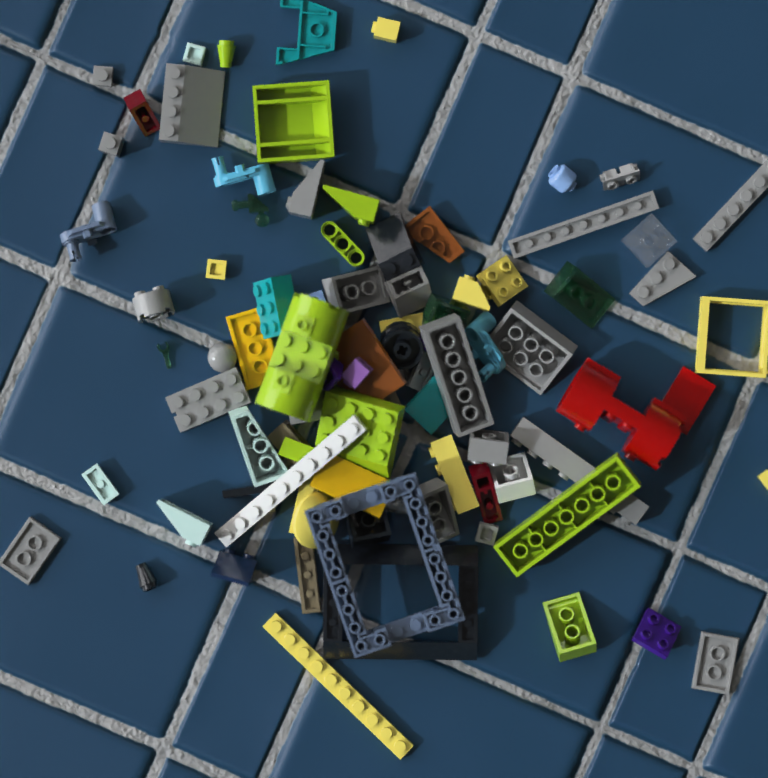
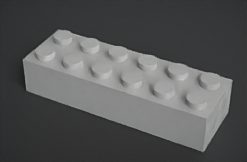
M453 313L419 326L453 433L458 437H462L493 425L494 421L461 318Z

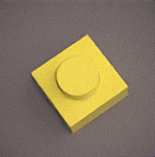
M208 259L206 278L225 280L227 261Z

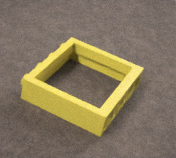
M701 296L695 373L766 378L768 374V301ZM710 303L763 307L758 372L705 368Z

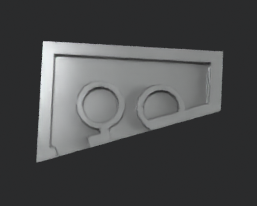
M667 251L629 294L644 306L696 276Z

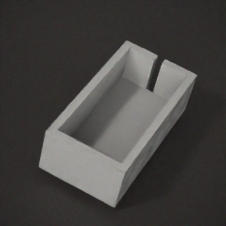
M237 367L165 397L171 413H176L177 415L174 416V420L180 433L227 414L228 411L252 403Z

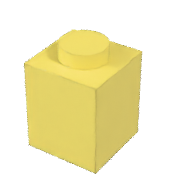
M378 17L377 22L373 21L371 32L374 33L375 39L396 43L401 22Z

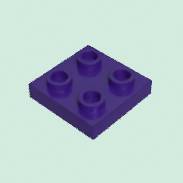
M648 608L631 641L665 660L673 647L681 626Z

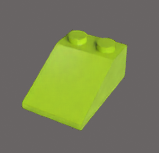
M323 184V191L357 220L359 225L369 227L370 224L374 225L380 205L379 199Z
M579 592L542 602L560 662L597 652V643Z

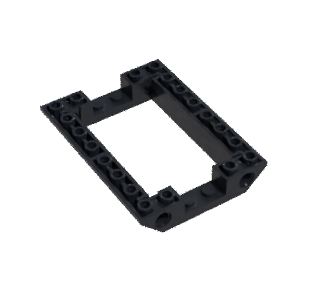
M336 544L343 564L425 565L418 544H369L352 548L351 544ZM440 545L446 564L459 566L458 599L465 620L458 622V641L399 640L391 643L392 646L358 658L354 657L349 640L343 639L342 641L343 622L324 570L323 659L477 660L478 545Z

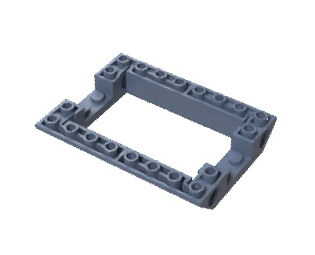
M415 472L334 498L304 511L355 658L392 646L391 643L425 631L432 632L465 620ZM402 496L439 605L366 630L329 521L348 517L347 515L381 503H389Z

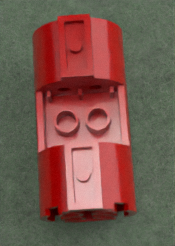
M587 358L564 393L556 408V412L570 419L571 422L575 423L574 427L582 432L585 430L590 431L599 417L608 423H616L617 428L622 432H630L622 448V452L625 453L624 457L632 462L635 460L640 461L656 471L661 466L659 461L667 458L682 432L679 428L685 425L688 416L656 397L652 398L641 414L612 396L621 377L592 359Z

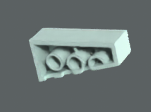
M243 406L228 411L254 487L279 479L288 471V468L248 407Z

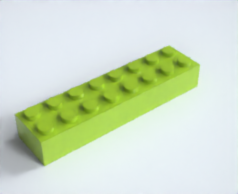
M616 452L497 540L493 548L514 575L518 577L640 488L641 482L620 454Z

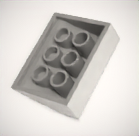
M166 63L159 131L160 142L218 148L225 71Z
M517 300L490 335L503 355V359L506 362L505 369L539 395L544 392L578 347Z

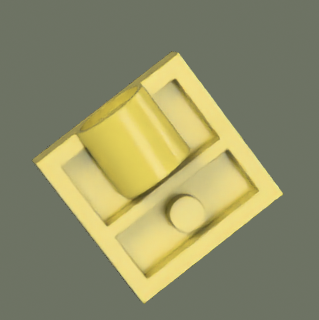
M507 255L476 276L482 284L480 287L485 297L489 300L493 299L498 307L528 287Z

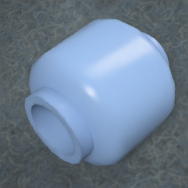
M565 164L554 166L548 174L549 184L560 193L571 192L577 185L575 182L577 175Z

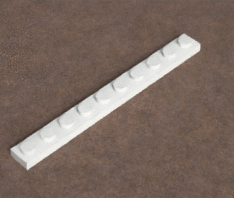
M354 414L214 534L227 548L366 431L367 427Z

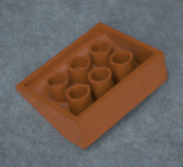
M365 319L360 320L342 333L336 351L339 352L338 361L344 364L343 372L359 356L374 370L356 389L348 387L343 382L344 378L342 377L337 382L339 387L378 399H384L407 383Z

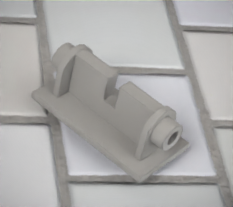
M630 163L620 166L619 174H617L615 168L603 171V174L599 175L601 182H603V190H614L621 185L633 184L640 180V170L637 164Z

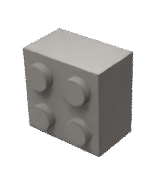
M480 429L470 433L468 460L474 464L487 462L492 466L506 465L509 432Z

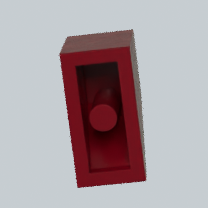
M141 89L124 97L129 111L145 137L160 129V123Z

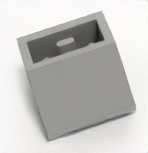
M422 266L384 283L399 318L434 303L431 287Z

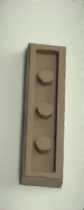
M294 537L302 614L321 612L314 549L304 547Z

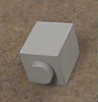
M104 131L98 150L119 158L125 139Z

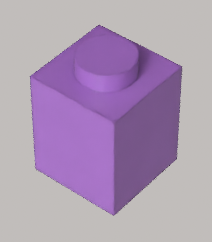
M359 356L349 365L341 377L344 378L343 382L348 387L356 389L374 369Z

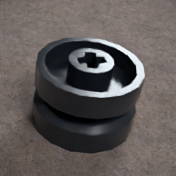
M404 321L393 322L381 334L380 343L398 370L410 369L421 360L424 351L421 334L417 327L411 323Z

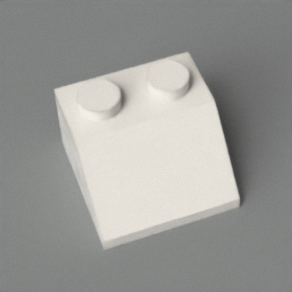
M525 452L507 456L506 465L492 466L488 463L499 504L536 494Z

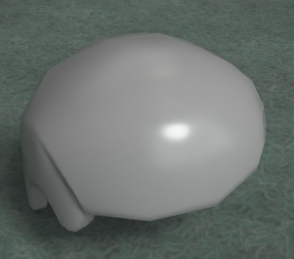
M219 342L209 349L207 358L213 370L223 373L235 366L237 355L230 344Z

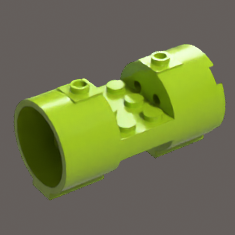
M294 292L255 403L310 423L350 312L322 300L301 293L299 295V293Z

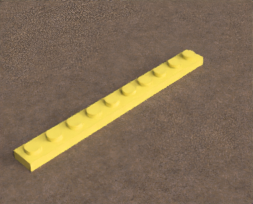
M275 613L262 626L400 760L414 746L280 615Z

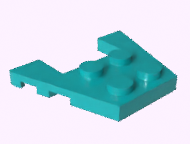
M280 0V8L299 9L300 14L297 48L277 47L276 65H283L335 51L336 11L308 0Z

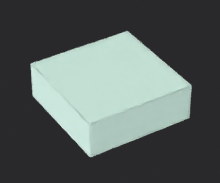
M187 42L182 61L202 66L206 47Z

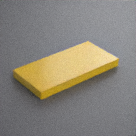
M257 308L226 317L247 390L261 387L275 349L272 338L263 339L260 331V318L257 314Z
M336 455L314 474L309 486L337 498L388 479ZM381 503L362 511L380 518L386 504Z

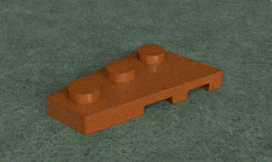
M431 206L427 207L406 224L412 238L449 263L465 252Z

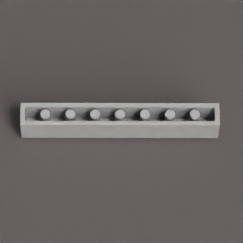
M522 417L509 435L513 438L511 442L518 447L523 445L528 448L527 453L535 459L537 456L544 460L542 464L551 470L553 467L560 471L558 475L566 481L570 478L576 483L595 469V467L524 417ZM630 494L608 511L612 514L617 512L622 515L621 520L630 526L631 523L637 525L649 506Z

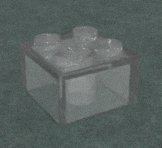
M652 213L621 240L646 269L677 242Z

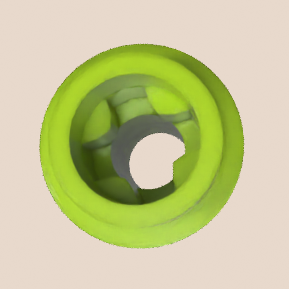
M219 40L217 48L220 67L231 68L236 48L234 41Z

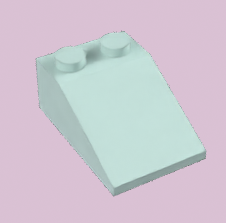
M163 498L158 499V506L182 538L186 539L185 543L192 547L201 546L213 523Z

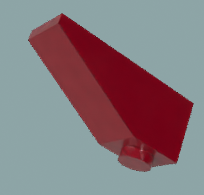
M487 462L468 466L483 521L490 524L503 520Z

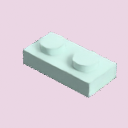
M98 463L81 474L103 505H106L120 494Z

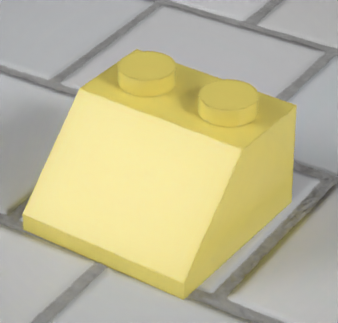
M465 274L463 277H459L452 300L488 312L490 305L479 283L475 282V278Z

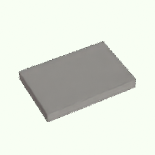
M30 516L1 557L0 566L25 584L30 585L62 538Z
M701 631L691 688L730 695L740 638Z

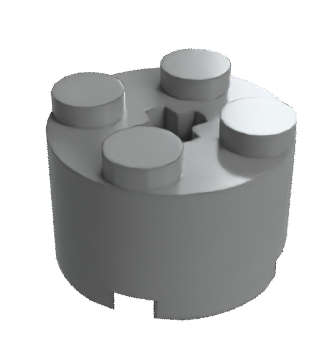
M160 285L152 288L153 291L145 293L143 290L134 293L132 302L138 323H143L142 319H147V322L158 321L169 317V312L172 315L175 313L169 289H164V286Z

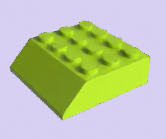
M329 80L252 86L257 160L259 165L264 163L278 164L318 161L335 157Z
M333 386L329 391H325L315 447L356 414L367 427V430L338 453L337 456L377 475L390 479L405 406Z

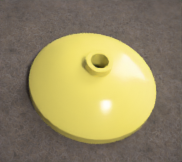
M321 491L312 492L305 496L297 506L293 518V530L296 539L301 545L311 549H317L304 511L334 499L332 496ZM339 520L329 521L333 536L337 531Z

